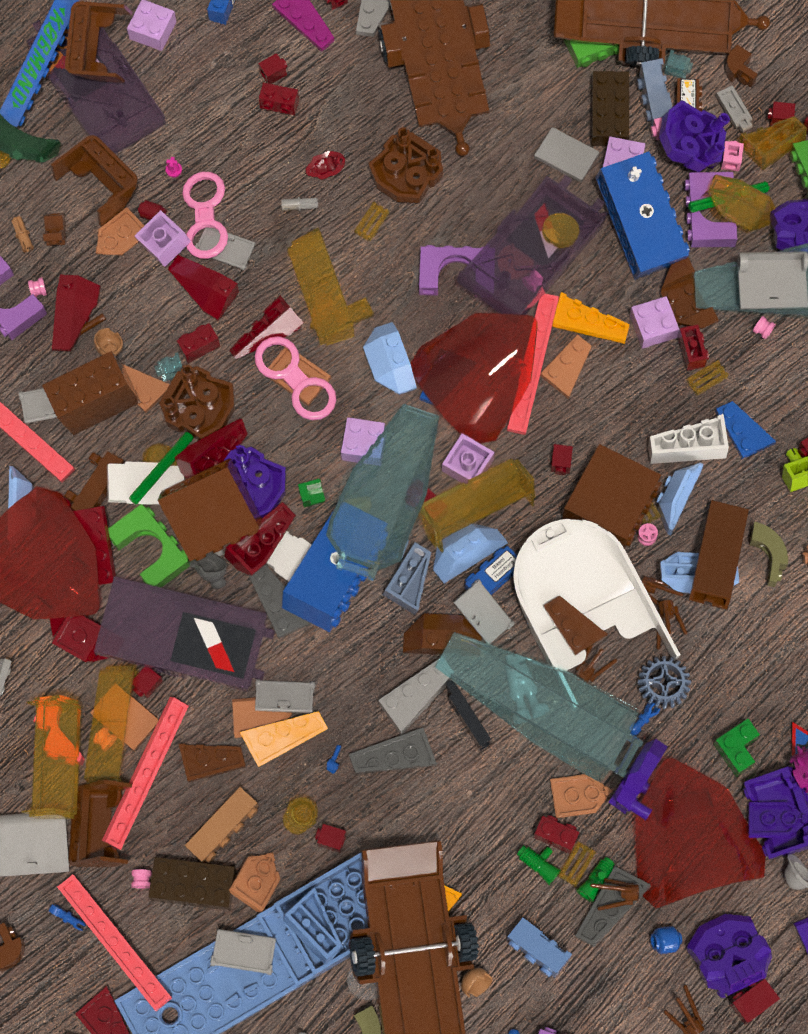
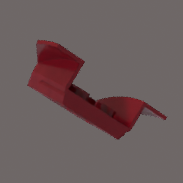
M62 604L58 605L50 618L53 636L52 644L86 663L115 657L126 641Z

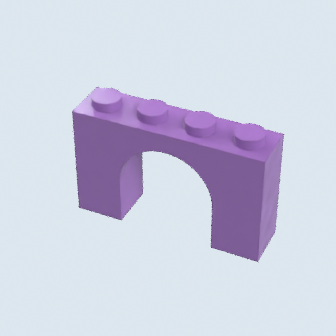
M733 172L689 173L688 180H685L684 183L685 191H688V196L685 198V206L688 207L691 201L734 190ZM689 210V213H686V224H690V230H687V241L691 242V247H735L737 242L736 222H711L705 219L700 211L690 212Z
M426 245L421 247L419 295H438V277L442 268L453 262H461L468 265L475 274V297H493L495 249L490 247L472 248L470 246L454 248L453 246L435 247L433 245Z
M0 256L1 285L13 276V272ZM34 294L13 308H0V333L4 337L8 336L12 341L47 315L44 306Z

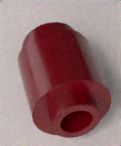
M148 200L141 202L138 207L140 217L151 220L160 210L165 215L167 212L163 205Z

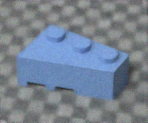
M314 887L284 915L283 921L326 965L341 951L342 944Z
M524 918L519 921L507 936V940H509L508 945L515 951L520 949L525 954L524 958L531 964L537 963L541 967L540 971L547 977L553 976L555 978L572 955L569 951L564 952L557 946V942L547 938L542 931Z

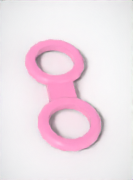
M212 172L194 174L186 181L182 192L186 204L195 209L196 222L186 233L191 241L186 247L193 256L200 259H209L217 256L224 250L228 241L226 228L215 220L214 207L224 197L225 186L223 180ZM201 180H211L217 185L215 196L206 202H197L190 196L194 184ZM206 227L218 230L220 240L214 248L206 251L199 250L193 245L194 236L199 230Z
M277 336L262 341L257 347L254 356L255 365L260 373L271 379L284 380L293 390L291 397L292 406L303 418L313 421L327 417L335 408L337 401L336 392L332 385L321 378H308L298 367L299 352L294 343L287 338ZM272 345L284 346L291 353V363L282 371L270 370L262 361L264 351ZM316 385L326 390L329 401L323 410L310 412L301 406L299 401L300 393L308 386Z

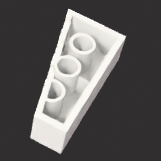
M724 414L711 420H702L701 423L692 426L690 424L683 426L682 429L670 430L650 436L648 445L650 464L726 458L729 446Z

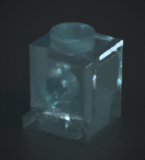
M671 50L665 74L686 78L687 73L691 74L693 63L690 62L691 58L681 54L676 55L674 50Z
M178 352L174 353L175 357H165L157 362L158 365L155 366L158 377H162L163 382L172 380L177 371L183 369Z

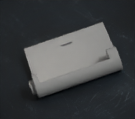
M807 251L738 253L740 309L808 308L806 270L808 268Z
M67 810L0 815V877L69 872L67 840L69 821Z

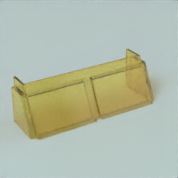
M316 228L292 241L287 251L315 326L319 344H326L327 346L354 337V325L319 228Z
M510 459L468 480L469 483H462L420 504V508H418L429 540L436 548L438 547L441 552H444L443 538L524 497L534 506V478L518 459Z
M106 666L105 670L99 671L84 775L86 782L93 783L104 779L123 782L120 778L132 684L133 679L138 675L135 666Z
M62 695L34 698V701L26 702V704L36 706L32 810H23L21 813L29 814V817L36 819H74V815L77 814L79 768L77 758L79 757L81 706L79 705V700Z

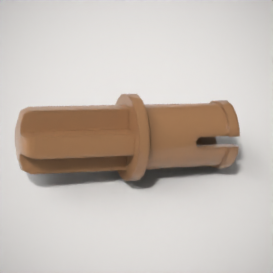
M14 217L12 224L16 232L15 237L19 239L22 251L30 252V249H34L29 237L30 232L26 230L22 217Z

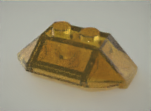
M714 175L708 193L712 197L719 215L749 232L770 225V212L776 208L770 196L740 179Z

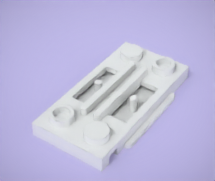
M125 462V464H108V502L134 504L129 500L130 495L158 463ZM170 466L138 504L160 505L157 500L161 491L184 480V475L180 472L179 467Z
M286 531L266 564L289 582L312 544L303 538L292 536Z

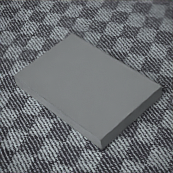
M552 127L535 153L534 158L582 183L600 152Z

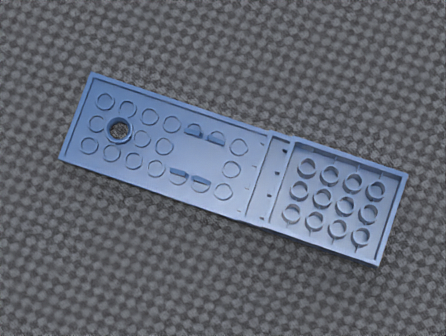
M362 852L274 903L272 907L256 915L257 917L233 930L234 932L276 938L272 961L273 972L271 975L216 965L210 966L215 948V942L155 976L172 997L158 1011L153 1009L137 987L114 1000L132 1034H222L350 957L349 939L352 930L368 928L362 883ZM314 887L342 944L341 951L326 965L283 921L284 915ZM168 1008H174L178 1012L177 1020L171 1024L163 1020V1012Z

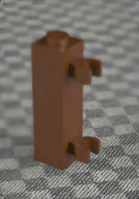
M108 451L103 458L92 452L88 459L97 468L78 496L70 490H67L64 495L72 503L71 510L77 511L100 507L108 495L107 465L125 464L124 460Z

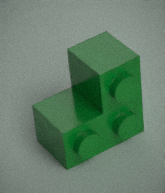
M746 719L716 739L713 744L736 777L750 769L755 763V760L745 747L756 741L760 734L749 719Z

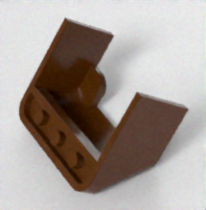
M84 1L74 3L70 14L65 58L66 70L72 75L96 81L124 83L125 79L117 73H108L106 65L96 62L99 27H110L114 22L115 14L132 15L133 12L124 4Z
M94 135L87 136L51 164L55 181L69 171L78 177H83L92 172L113 193L108 198L107 203L97 210L98 222L101 227L125 208L138 185L136 174L100 138Z
M104 779L76 787L72 796L69 863L71 866L116 867L128 864V860L119 859L116 848L110 847L102 839L111 822L112 808L117 807L122 799L121 790L132 788V784Z

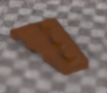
M561 596L543 606L574 656L608 636L604 630Z
M179 744L188 783L246 767L241 747Z

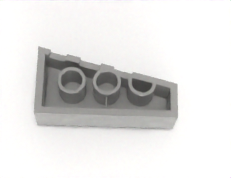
M444 656L379 699L380 708L400 736L406 733V730L447 686V682L454 678L455 671Z

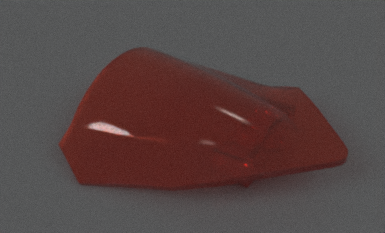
M474 313L419 348L410 363L414 377L434 406L460 434L463 433L480 444L496 441L531 383L538 322L536 318L530 315Z
M37 486L14 503L0 517V603L34 620L88 616L96 614L100 609L95 546L63 495L59 492Z
M673 758L665 759L641 802L646 807L652 809L646 821L637 814L635 815L637 878L651 886L644 893L643 897L655 909L711 889L763 878L766 856L757 838H749V825L729 789Z

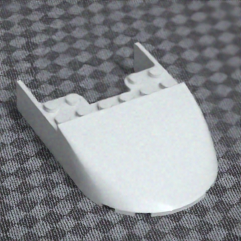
M563 519L544 525L526 540L515 562V591L530 631L572 711H575L578 705L561 673L584 662L586 652L584 650L574 656L543 608L545 604L558 596L564 598L602 630L615 625L619 634L625 639L634 638L655 628L670 656L673 657V661L678 659L680 656L678 649L626 551L613 534L590 521Z

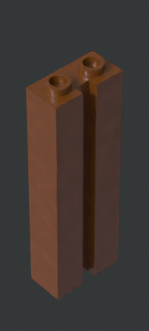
M711 500L691 586L690 601L702 604L707 601L711 602L714 607L728 609L749 509Z

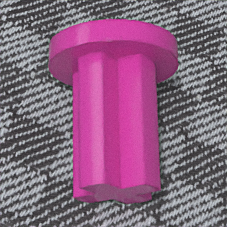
M171 157L170 160L167 159L165 169L167 175L173 178L178 177L182 173L181 165L175 160V157Z

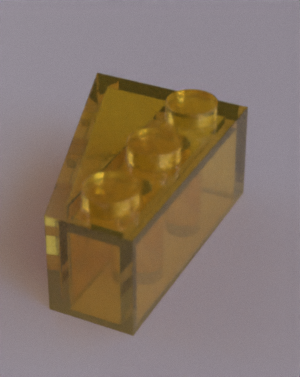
M794 116L773 123V126L764 129L762 127L758 128L757 131L746 134V132L740 134V143L744 144L743 150L764 170L790 152L793 143L806 141L807 127Z

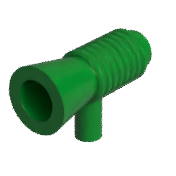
M522 846L517 853L519 860L524 864L526 863L534 872H537L549 886L561 872V869L546 862L547 858L553 853L549 847H546L540 855L536 854L530 847Z
M607 857L600 860L589 875V878L576 890L577 893L587 901L593 902L599 888H592L590 884H604V879L609 877L615 863Z

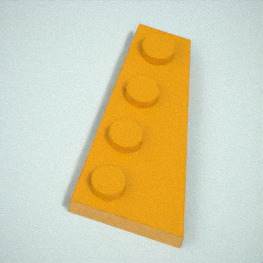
M561 292L552 327L625 344L630 324L609 314L604 315L598 309L585 306L581 301L573 300L567 297V294Z
M318 711L240 732L257 766L260 767L328 728Z

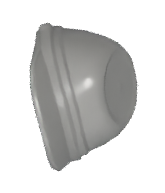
M788 854L789 862L785 869V879L788 886L794 890L808 888V869L797 856Z

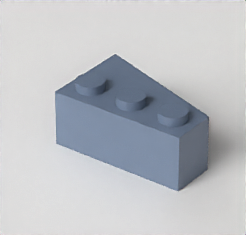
M663 58L641 62L639 79H636L637 88L642 92L641 103L646 107V121L650 122L651 127L653 126L654 119L663 117L672 108L670 93L667 92L665 85L667 78L666 75L663 76L661 71L664 64Z
M415 542L382 594L414 615L419 610L431 552Z

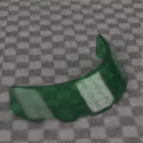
M0 114V150L9 154L10 158L45 162L59 154L61 142L58 139L39 138L22 132L11 125Z

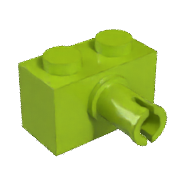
M793 448V451L790 449L786 453L790 463L784 464L782 479L789 491L793 492L808 486V456L801 458L796 448Z

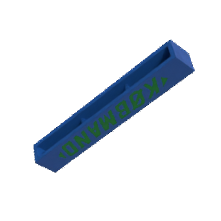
M54 0L0 109L1 122L15 129L18 125L22 126L26 118L23 114L26 109L30 110L34 102L31 98L34 93L38 94L42 84L39 82L42 77H46L50 69L47 67L49 61L53 62L58 53L55 51L57 45L61 46L66 37L63 33L65 29L69 30L71 8L79 0Z

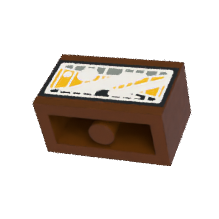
M677 78L676 104L683 100L702 112V102H699V97H702V86H699V79Z

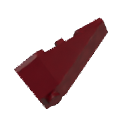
M177 255L168 267V271L189 293V296L195 300L200 309L218 321L239 293L238 283L180 255Z
M60 274L56 293L52 351L71 352L81 334L80 331L85 322H88L91 311L98 304L100 285L78 275Z
M281 295L263 311L265 315L260 321L255 320L253 322L251 331L244 333L229 350L235 359L256 351L262 341L270 337L279 336L284 338L300 329L304 322Z
M237 419L189 445L179 453L175 460L184 477L187 479L223 462L229 452L236 449V446L240 445L248 434L243 420Z
M282 502L262 518L260 529H258L256 534L249 537L245 535L241 537L239 542L233 545L229 544L225 549L224 557L238 571L252 576L266 565L296 515Z

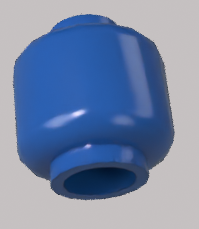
M673 926L656 928L650 937L651 946L659 954L675 953L678 951L680 944H682V935Z

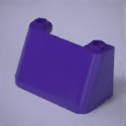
M785 767L744 782V793L747 799H751L753 802H791L798 811L808 816V793L805 792V787L800 788L792 771L796 768ZM808 822L790 838H767L764 842L765 845L762 846L765 856L769 859H775L807 850Z

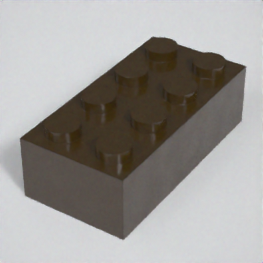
M593 71L591 146H608L609 137L629 140V72Z
M155 857L148 898L156 902L231 911L233 895L229 889L236 878V869L230 866Z

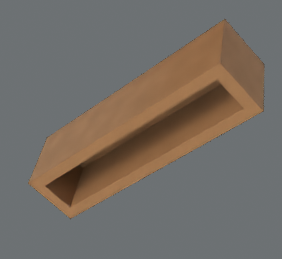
M239 787L185 844L186 849L201 863H210L216 857L217 850L220 847L224 848L231 840V835L234 832L237 834L241 831L248 817L251 819L258 812L257 808L259 807L258 803Z

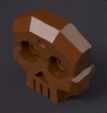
M406 127L400 128L398 135H392L383 145V151L368 163L376 188L396 202L420 203L429 187H434L443 176L441 151L413 132H410Z
M186 364L182 366L183 369L181 371H177L159 404L169 428L179 433L189 432L199 441L227 425L235 411L234 386L231 382L211 377L210 372L198 366L192 368V366ZM209 391L210 394L204 395V392ZM192 415L197 416L195 419L190 418Z

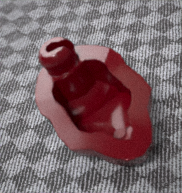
M335 151L316 155L306 167V174L321 180L334 176L344 167L345 157Z

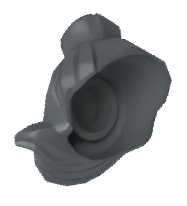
M213 551L207 553L206 557L199 561L195 559L189 561V566L194 568L201 578L210 582L213 589H220L226 585L224 575L227 563L224 559L214 554Z

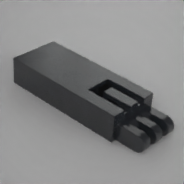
M448 681L449 704L479 751L491 745V738L454 681Z

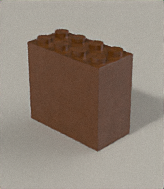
M112 351L42 385L57 419L73 435L141 403L126 369Z
M599 444L564 508L562 520H586L598 524V526L613 534L625 550L626 546H631L635 538V530L639 531L645 514H648L654 498L656 499L662 485L660 481L661 474Z
M231 458L162 490L157 500L189 561L194 559L199 561L205 558L206 554L211 551L216 553L222 550L223 546L228 543L233 545L239 542L241 537L245 535L249 537L256 534L258 529H260L262 521Z

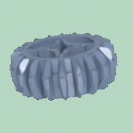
M662 656L661 661L658 657H655L654 663L649 660L647 662L648 667L643 665V672H639L638 676L641 679L638 680L637 684L642 685L639 688V692H645L642 696L643 699L650 698L648 704L655 701L656 708L659 707L660 703L663 709L667 708V703H669L671 708H674V701L680 705L681 699H686L687 697L685 693L690 691V688L687 687L691 684V680L687 679L690 674L683 673L686 667L682 666L680 668L681 662L679 660L676 664L672 663L673 657H670L669 661H666V656ZM661 669L660 676L648 679L653 671ZM668 670L674 672L677 677L670 676ZM663 676L666 682L668 681L665 690L664 685L660 683L662 681ZM650 686L659 689L661 696L656 694ZM680 686L678 692L668 696V689Z

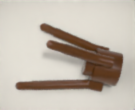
M644 576L642 580L649 597L657 606L659 601L650 595V593L655 594L657 588L674 595L683 596V593L668 588L670 586L664 581Z
M672 600L660 601L657 612L661 619H665L666 629L669 634H671L669 619L673 618L675 614L684 635H686L687 631L680 617L678 606H674ZM657 631V649L659 650L661 637Z
M592 645L586 649V658L575 669L577 671L575 675L586 684L589 681L593 683L599 675L615 664L617 659H613L594 674L595 669L592 666L604 650L600 649L591 662L584 665L593 647Z
M605 878L604 882L618 886L590 884L592 888L621 891V898H625V901L599 906L597 908L599 911L624 905H633V901L639 900V885Z
M684 985L683 988L694 1016L691 1017L679 997L676 998V1001L688 1019L684 1022L686 1027L667 1010L664 1011V1014L684 1034H699L705 1030L702 1025L704 1022L699 1016L687 985Z

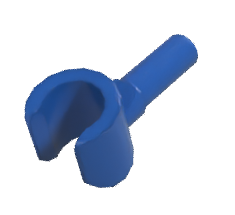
M340 745L336 746L333 756L327 762L326 769L332 774L340 766V764L335 762L341 749Z

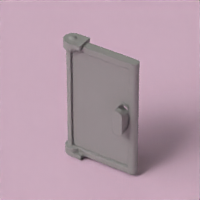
M206 227L195 247L206 251L214 248L220 240V233L214 228ZM227 232V245L221 253L212 258L245 271L256 242Z
M44 388L19 392L18 396L22 404L25 424L57 418Z
M478 579L453 603L489 645L505 630H509L515 622L509 618L483 586L481 580Z
M256 679L255 711L312 713L315 682L263 681Z
M218 929L210 966L216 965L271 975L273 972L272 961L276 938Z

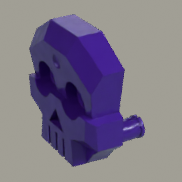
M681 100L662 118L659 138L666 155L672 161L684 163L685 167L696 172H700L707 167L714 168L722 160L726 131L723 127L730 122V117L726 113H721L717 118L715 115L705 110L701 112Z
M808 199L786 201L770 212L769 220L775 230L774 240L776 248L784 252L807 251L808 253Z
M238 445L236 449L229 452L224 461L231 458L261 518H263L278 506L286 494V467L266 460L264 454L253 447L245 448L243 445ZM257 473H262L261 477H256L255 475Z
M657 739L646 743L609 803L624 814L627 811H632L646 821L652 809L637 801L638 798L636 797L638 794L643 793L654 800V802H657L663 791L649 784L648 779L668 746Z
M732 914L719 916L700 925L687 945V951L699 965L700 975L708 988L717 990V994L721 998H726L725 994L729 996L767 977L768 966L772 959L771 949L765 938L758 935L751 916ZM742 942L746 943L745 946H740L739 944ZM714 955L719 956L717 959L712 958Z

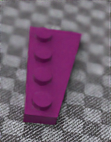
M276 0L272 4V8L321 52L335 41L334 36L310 0Z

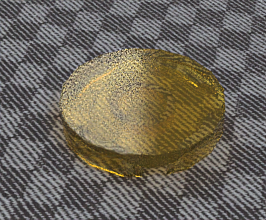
M555 213L545 219L542 233L548 243H552L558 248H566L573 245L577 240L579 225L570 215Z

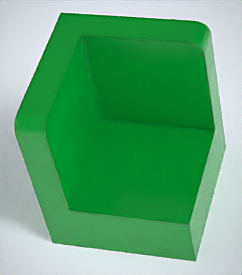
M320 479L298 484L304 508L325 502Z

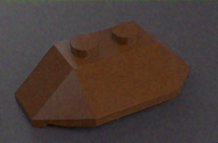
M424 613L404 633L403 653L481 657L482 637L463 615Z

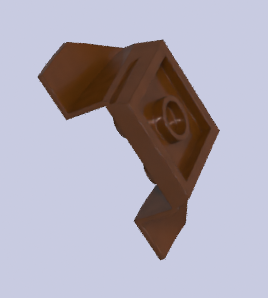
M689 257L671 264L663 283L660 297L667 296L678 326L699 325V328L703 329L719 322V319L713 307L708 308L694 279L695 270Z

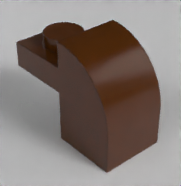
M738 44L728 55L725 73L732 83L738 78L742 84L752 87L758 75L747 67L752 54Z
M65 213L46 214L44 216L45 232L43 233V241H46L47 246L65 245Z
M5 922L0 924V934L4 941V945L0 946V972L17 965L25 952L24 940L21 937L14 939L16 933L13 927L8 926Z

